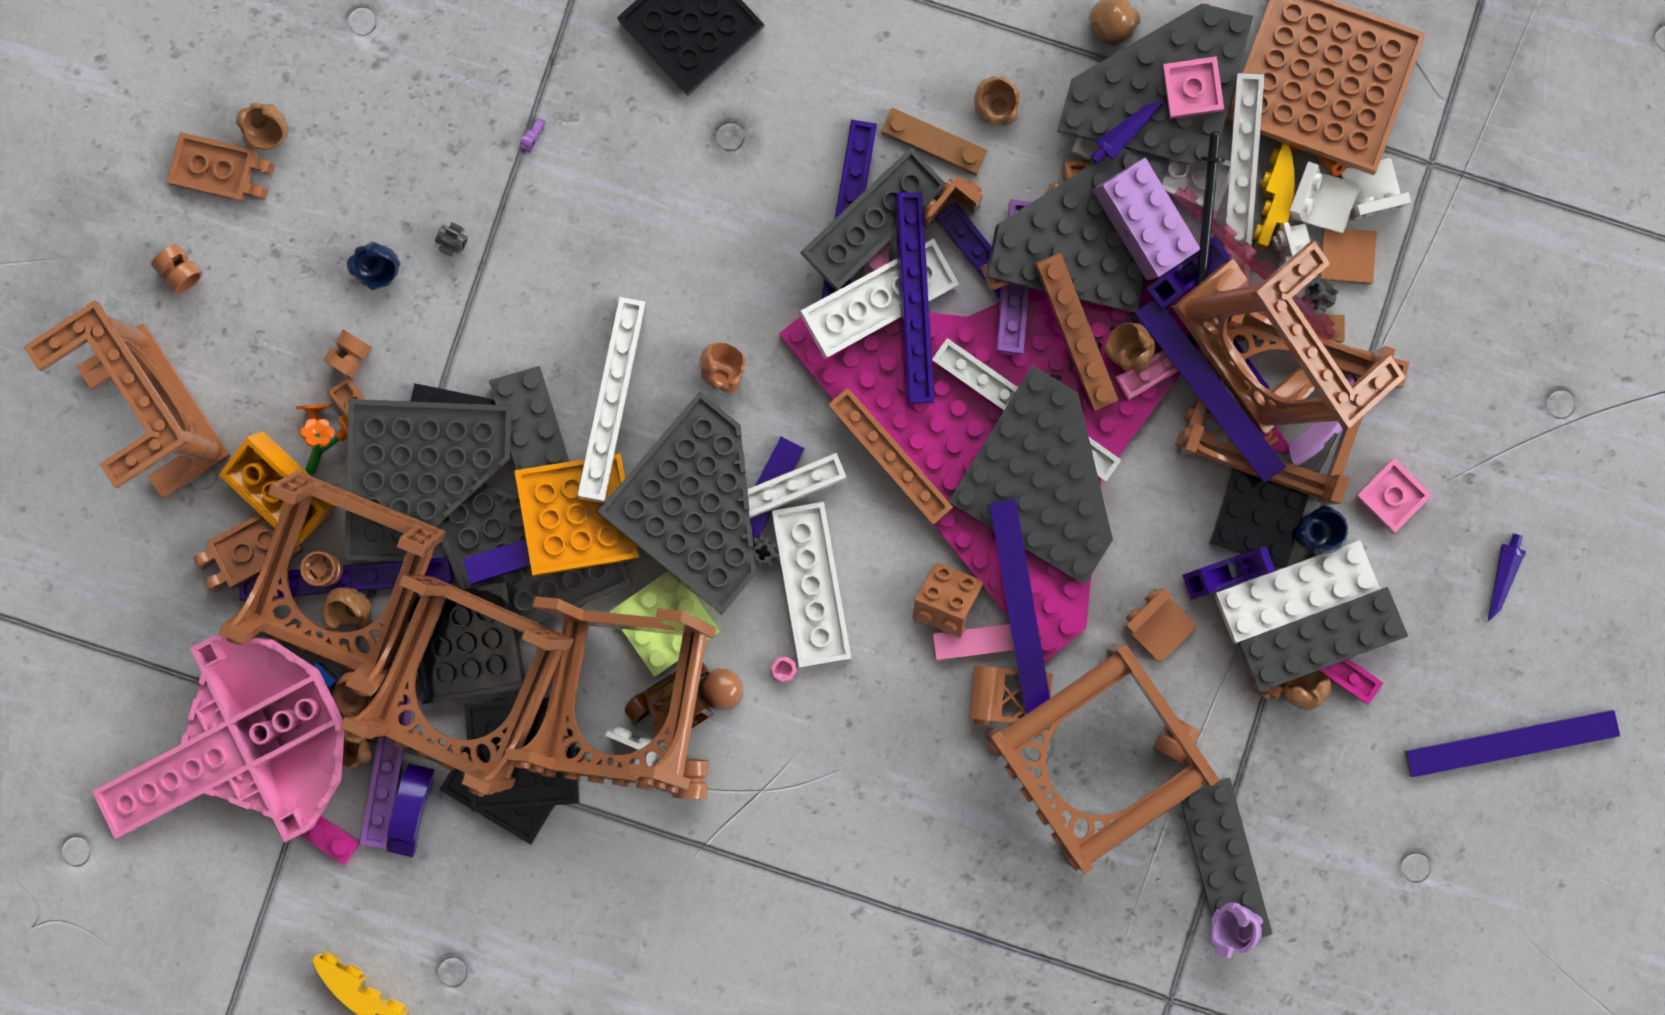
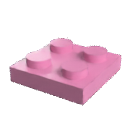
M1217 56L1163 64L1170 119L1224 110Z
M1393 458L1355 496L1392 533H1396L1432 495Z

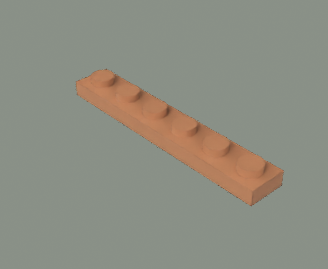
M1057 253L1034 263L1091 410L1096 411L1118 401L1062 254Z
M846 388L828 404V407L932 525L953 508L849 388Z

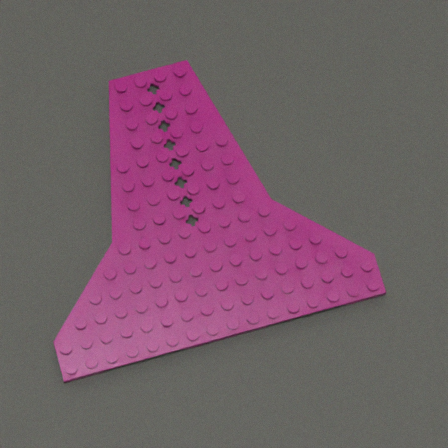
M1161 276L1151 280H1146L1144 277L1138 310L1152 300L1151 294L1146 288ZM1196 285L1165 307L1187 338L1189 330L1173 309V306L1191 292ZM1029 288L1024 352L1022 356L995 353L1000 302L968 317L929 312L932 359L948 338L1017 387H1019L1032 365L1046 374L1052 375L1054 378L1058 376L1061 379V383L1078 392L1088 437L1117 457H1119L1180 375L1177 372L1128 401L1115 380V377L1124 373L1125 370L1106 356L1104 346L1111 332L1110 327L1116 328L1124 323L1138 322H1131L1129 320L1131 313L1080 301L1096 344L1101 346V357L1118 398V401L1093 411L1076 370L1069 371L1068 369L1071 356L1045 292ZM801 316L779 333L781 338L830 398L834 400L846 388H849L939 492L949 501L1004 410L933 360L934 403L906 404L901 317L826 359L821 354ZM1156 341L1153 355L1162 350ZM1194 345V347L1198 351L1200 349V346ZM1098 476L1099 483H1100V485H1101V479H1102V478H1100V477ZM951 504L953 508L934 524V527L945 538L975 577L983 581V587L1009 617L994 529ZM1025 549L1043 659L1046 662L1086 629L1091 576L1084 585Z

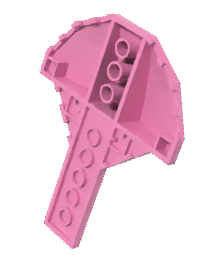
M214 635L190 648L201 671L200 687L197 697L193 700L188 716L190 721L186 734H183L181 744L92 791L114 839L130 833L205 793L213 797L218 796L226 799L229 803L256 810L263 813L262 815L272 818L285 843L314 828L341 782L345 730L340 728L343 718L320 671L273 639L252 638L245 644L237 645L228 642L226 637L222 635Z

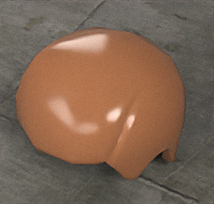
M717 668L709 672L702 681L701 694L706 702L715 709L730 710L737 706L743 697L742 681L735 673L728 669Z

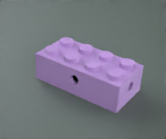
M1146 157L1134 162L1092 190L1146 280L1163 275L1200 250V247Z

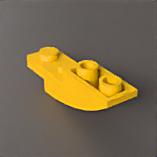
M1282 143L1278 148L1274 147L1269 158V162L1272 163L1269 172L1264 173L1260 183V187H1263L1261 196L1270 199H1266L1261 210V215H1264L1262 224L1256 225L1252 235V239L1255 240L1253 248L1261 251L1268 247L1274 228L1278 229L1283 223L1288 222L1291 213L1290 208L1293 203L1295 186L1294 165L1290 147L1285 143Z
M329 952L319 953L314 956L312 962L326 986L346 1007L357 1015L409 1014L410 1011L404 1009L405 1005L395 999L389 1001L381 997L382 993L373 987L367 986V988H364L363 985L368 977L362 974L363 971L360 968L351 964L345 966L338 962L339 958Z

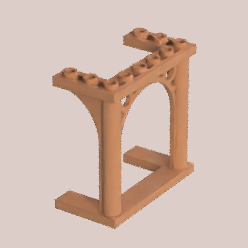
M1315 241L1306 244L1259 285L1239 288L1248 279L1235 260L1228 259L1173 306V309L1261 434H1267L1274 426L1332 421H1338L1342 429H1349L1405 378L1393 357L1385 355L1356 382L1350 385L1292 299L1294 295L1330 265ZM1263 311L1300 366L1272 391L1265 388L1259 383L1227 335V321L1229 317ZM1315 390L1321 396V398L1306 399Z
M94 300L23 346L37 369L44 371L88 342L96 354L76 366L90 389L94 390L112 378L147 433L99 464L114 488H120L173 453L179 456L147 476L160 497L166 499L231 456L146 324L142 323L134 328L107 315L100 303Z
M1257 312L1229 317L1227 321V335L1233 343L1235 336L1240 335L1248 343L1247 352L1240 353L1244 360L1254 354L1268 350L1290 352L1267 317ZM1252 335L1257 336L1256 340H1263V344L1260 347L1254 346L1255 343ZM1318 336L1339 369L1359 376L1366 373L1383 356L1391 355L1393 357L1396 351L1394 348L1384 346L1371 353H1367ZM1206 357L1205 361L1207 362V364L1217 375V377L1219 379H1222L1213 367V365L1211 364V362ZM1193 392V396L1197 398L1194 406L1189 405L1185 414L1184 421L1188 423L1186 428L1182 431L1180 430L1175 443L1176 446H1179L1177 453L1185 456L1193 454L1259 477L1240 451L1232 446L1233 442L1229 437L1228 442H1225L1222 438L1220 442L1215 440V438L1225 433L1221 427L1213 433L1204 431V422L1214 417L1211 413L1205 414V411H1208L1207 408ZM1363 417L1349 429L1342 430L1327 475L1295 466L1282 460L1286 468L1268 481L1318 498L1317 502L1325 505L1341 504L1350 480L1349 477L1342 474Z
M295 471L271 484L268 495L285 501L261 571L247 601L238 614L221 625L219 635L226 637V640L230 643L240 645L247 643L260 632L269 634V638L275 641H286L293 644V647L299 651H311L318 654V657L324 661H335L343 664V668L353 672L349 676L346 686L352 688V691L358 695L372 696L383 685L392 667L393 659L418 593L399 585L402 576H425L433 551L443 541L446 531ZM313 497L404 533L400 537L397 547L407 551L389 602L383 613L364 628L344 632L323 628L312 622L300 611L291 595L288 582L289 565ZM278 590L283 592L284 598L273 600L274 596H279ZM279 605H286L290 608L291 612L288 617L280 619L275 617L274 609ZM295 618L301 622V627L296 623L292 624L290 622ZM373 629L379 630L378 635L375 637L370 633ZM318 631L323 632V636L317 634V632H318ZM357 636H363L369 642L370 650L368 653L361 652L357 648ZM340 639H347L349 646L345 643H340Z
M403 575L399 585L421 594L419 602L382 687L371 703L358 716L344 717L340 728L349 731L347 734L349 737L363 741L365 738L373 739L374 737L383 738L386 736L393 739L391 743L398 747L406 749L408 746L416 750L415 754L425 759L432 757L440 761L439 765L449 770L456 768L463 772L464 778L461 784L468 786V791L477 796L484 797L487 794L512 789L516 778L511 775L515 767H513L514 762L504 759L506 748H523L564 649L571 648L574 639L433 576ZM447 598L524 632L521 640L538 647L510 714L496 730L478 739H456L439 732L424 717L416 697L415 682L417 670ZM405 695L408 696L410 699L409 704L399 706L401 702H405ZM407 710L414 712L415 719L411 724L404 726L399 723V716L402 712ZM418 725L423 726L425 729L424 734L422 735L421 731L412 730L415 729ZM495 737L501 738V741L497 744V746H500L499 750H497L496 745L492 742ZM441 738L445 739V745L440 744ZM480 744H485L490 750L491 756L487 763L482 762L478 757L477 749ZM464 746L471 749V758L467 752L462 753Z
M535 596L533 607L563 620L562 634L573 638L574 641L570 649L563 650L554 671L548 708L538 733L523 748H506L504 759L514 762L513 767L527 769L529 772L540 773V775L547 777H556V773L564 774L563 778L580 781V776L588 777L587 781L604 784V779L612 780V785L628 787L629 782L637 783L636 788L645 790L656 788L669 793H677L678 789L688 790L690 779L683 777L706 641L707 638L715 637L716 627L681 610L657 608L656 617L586 611L561 599ZM589 626L683 635L667 719L657 736L645 747L633 753L625 755L602 753L592 747L579 730L575 716V699ZM568 729L573 731L572 737H569ZM662 741H665V744L662 747L666 749L665 753L662 749L659 748V744ZM579 742L581 746L579 753L575 757L568 759L566 755L568 748L572 744ZM649 752L656 753L659 758L657 764L648 766L646 756ZM591 753L592 760L584 759L585 755ZM614 759V764L610 766L609 761ZM638 759L640 765L631 763L633 760Z
M1115 644L1107 651L1111 657L1002 731L993 728L985 733L988 737L985 743L992 754L997 757L1001 756L1007 761L1008 764L1004 768L1013 780L1016 778L1020 780L1023 785L1020 789L1023 796L1029 803L1032 800L1039 808L1035 813L1045 826L1049 823L1054 830L1051 836L1059 848H1064L1060 852L1063 858L1075 871L1080 869L1084 874L1094 868L1092 863L1198 789L1204 785L1212 786L1220 781L1127 644ZM1130 674L1186 754L1187 758L1184 763L1187 767L1122 811L1106 815H1095L1079 811L1067 804L1051 784L1046 766L1049 741L1055 729L1066 717ZM1040 733L1043 735V742L1040 744L1029 740L1033 736L1036 739ZM1025 747H1034L1040 752V757L1036 761L1029 762L1021 757L1020 752ZM1037 766L1041 770V775L1037 778L1033 777L1036 774L1025 767L1032 768ZM1038 785H1042L1045 787L1042 790H1040ZM1048 791H1052L1054 793L1052 799H1048L1046 797V793ZM1056 803L1055 810L1053 809L1051 804ZM1064 811H1068L1072 816L1067 828L1065 826V816L1061 817ZM1084 818L1088 823V831L1084 837L1077 838L1074 834V825L1078 819ZM1101 821L1104 827L1097 828L1099 832L1094 835V823Z

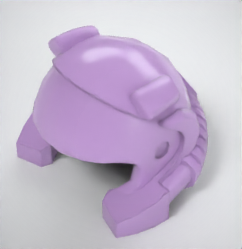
M1229 902L1220 909H1217L1211 919V944L1216 948L1215 953L1219 956L1231 958L1233 951L1239 953L1248 952L1259 943L1262 937V918L1236 902Z

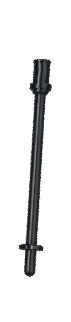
M1213 131L1210 134L1208 156H1201V160L1207 162L1196 286L1205 280L1208 275L1218 163L1225 162V158L1219 157L1221 135L1218 131ZM1189 332L1188 339L1193 345H1198Z

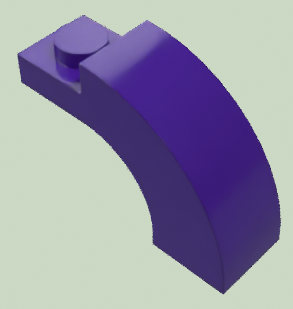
M1216 236L1211 238L1208 275L1232 257ZM1199 251L1176 265L1146 288L1162 309L1196 285Z
M1264 546L1196 569L1182 576L1192 600L1272 573L1275 569L1267 547Z
M411 763L408 764L396 795L387 833L389 837L388 852L414 857L422 815L432 791L435 769Z

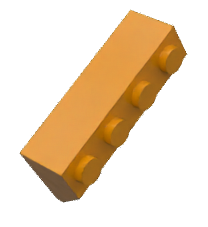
M262 431L245 439L219 476L276 528L285 501L268 495L271 484L295 471L306 475L309 474ZM313 497L296 547L321 526L337 506Z

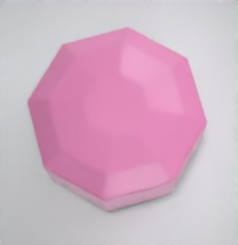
M786 656L775 659L771 666L773 678L781 683L791 681L797 672L795 662Z

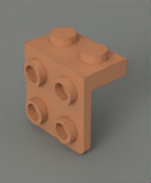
M959 175L954 181L949 179L940 190V198L937 201L932 199L924 209V226L928 228L953 197L974 213L982 201L981 188L971 180L967 183Z
M936 563L915 598L912 618L924 625L940 629L946 634L961 638L965 631L967 615L983 587V581L941 563Z
M1154 588L1144 598L1146 603L1140 609L1137 607L1132 609L1125 617L1127 621L1122 625L1157 661L1165 660L1196 628V624L1170 598L1172 595L1165 588H1160L1159 590Z

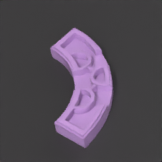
M1353 373L1345 376L1350 385L1357 381ZM1338 421L1313 423L1304 433L1288 442L1291 461L1295 466L1307 461L1325 448L1323 444L1333 434L1337 435L1342 429Z

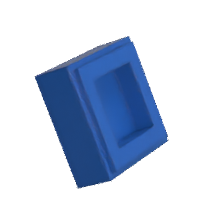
M315 663L313 666L320 671L327 688H334V684L339 679L323 663Z

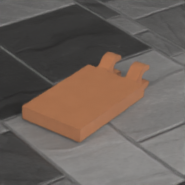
M180 132L167 183L242 202L245 201L246 195L265 200L268 189L263 188L261 185L249 183L252 171L257 170L272 175L275 165L268 160L256 158L258 152L254 149Z
M260 514L207 541L210 549L193 557L197 567L200 566L201 569L209 567L214 561L217 562L221 572L204 580L212 592L220 590L226 584H228L229 588L234 589L259 575L275 528ZM300 544L295 547L292 557L303 552Z

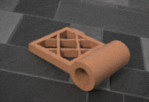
M974 665L969 718L974 719L973 724L989 726L990 721L1015 723L1021 719L1017 718L1020 714L1026 715L1025 707H1022L1014 698V695L1021 690V685L1011 693L1005 686L1006 674L1015 675L1020 681L1018 670ZM1046 673L1049 694L1051 695L1053 673ZM1011 699L1019 711L1011 717L1002 716V705Z

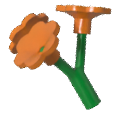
M330 404L296 406L297 410H303L308 413V420L305 426L301 428L300 435L306 439L307 445L313 447L306 466V471L309 473H316L321 456L325 451L337 442H343L348 438V420L345 416L338 418L343 428L336 433L335 438H333L335 430L329 427V421L326 419L319 420V412L330 408Z

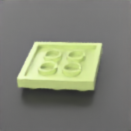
M668 571L610 611V613L656 617L657 608L681 610L716 627L715 635L721 632L696 595ZM622 629L654 677L678 662L683 635Z

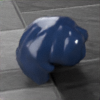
M373 241L367 245L357 247L354 251L355 254L347 260L348 272L361 280L362 285L367 286L371 290L389 286L399 272L400 261L394 251L385 245Z
M1324 505L1303 516L1301 524L1295 529L1294 536L1296 541L1301 543L1311 553L1315 555L1330 554L1342 548L1347 540L1349 527L1346 519L1340 512Z

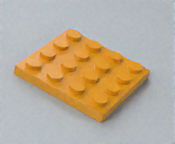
M621 453L614 454L605 502L625 479ZM585 459L515 470L532 577L639 559L638 547L597 514L603 503L578 499Z

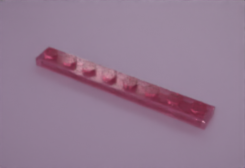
M1178 187L1172 196L1202 222L1203 208L1195 202L1199 197L1188 187L1184 191ZM1213 212L1212 232L1262 279L1266 280L1277 269L1266 259L1260 262L1254 256L1257 251L1248 242L1245 241L1241 244L1234 237L1238 233L1227 223L1222 227L1215 220L1218 215ZM1297 295L1292 297L1304 317L1326 338L1330 339L1336 333L1332 328L1335 323L1325 313L1319 316L1312 309L1316 305L1305 295L1301 298Z

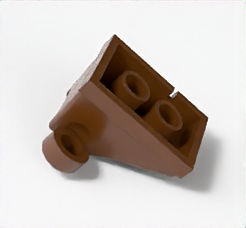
M704 662L702 664L700 677H703L709 673V670L707 669ZM676 671L630 699L624 711L633 726L650 713L655 734L657 735L660 732L669 713ZM698 695L691 729L714 715L710 707Z

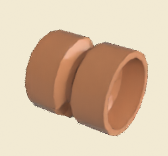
M178 244L168 246L157 254L151 262V266L160 277H167L166 284L175 294L187 291L202 277V271L193 261H187L188 255Z
M343 329L335 341L337 347L330 348L323 361L353 379L361 367L359 361L366 359L372 347Z
M315 551L305 556L300 570L303 579L307 583L314 586L330 587L341 579L343 565L334 554Z
M1178 719L1193 742L1196 743L1201 732ZM1165 725V734L1159 735L1152 748L1183 765L1187 756Z
M686 759L683 777L690 779L688 790L678 789L677 793H673L674 798L707 799V783L703 781V778L708 776V760Z

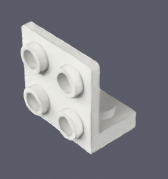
M1391 158L1380 161L1375 175L1352 167L1346 168L1340 174L1341 179L1358 183L1361 187L1351 212L1353 221L1400 210L1411 203L1409 192L1403 194L1400 192Z
M1308 162L1290 208L1292 219L1340 234L1344 233L1361 188L1360 184L1321 173L1318 164Z
M1286 222L1273 232L1274 236L1271 237L1272 247L1275 252L1278 251L1280 258L1278 269L1310 242L1306 224L1290 227L1289 222Z
M619 726L615 727V729L607 730L605 734L609 738L638 750L652 741L645 737L639 740L631 737L633 732ZM655 752L647 754L646 762L648 766L655 765L658 758ZM636 759L634 764L640 765L639 760Z

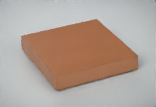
M1322 229L1321 251L1330 265L1319 274V279L1324 280L1327 278L1330 281L1372 284L1377 231L1345 229L1344 233L1340 234Z

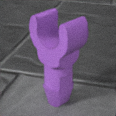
M538 118L533 123L531 129L522 137L520 141L522 149L529 153L532 151L539 134L544 128V120Z

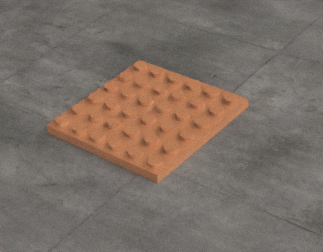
M1269 0L1242 72L1244 74H1264L1260 135L1375 175L1426 33L1334 0ZM1235 93L1225 122L1233 124Z

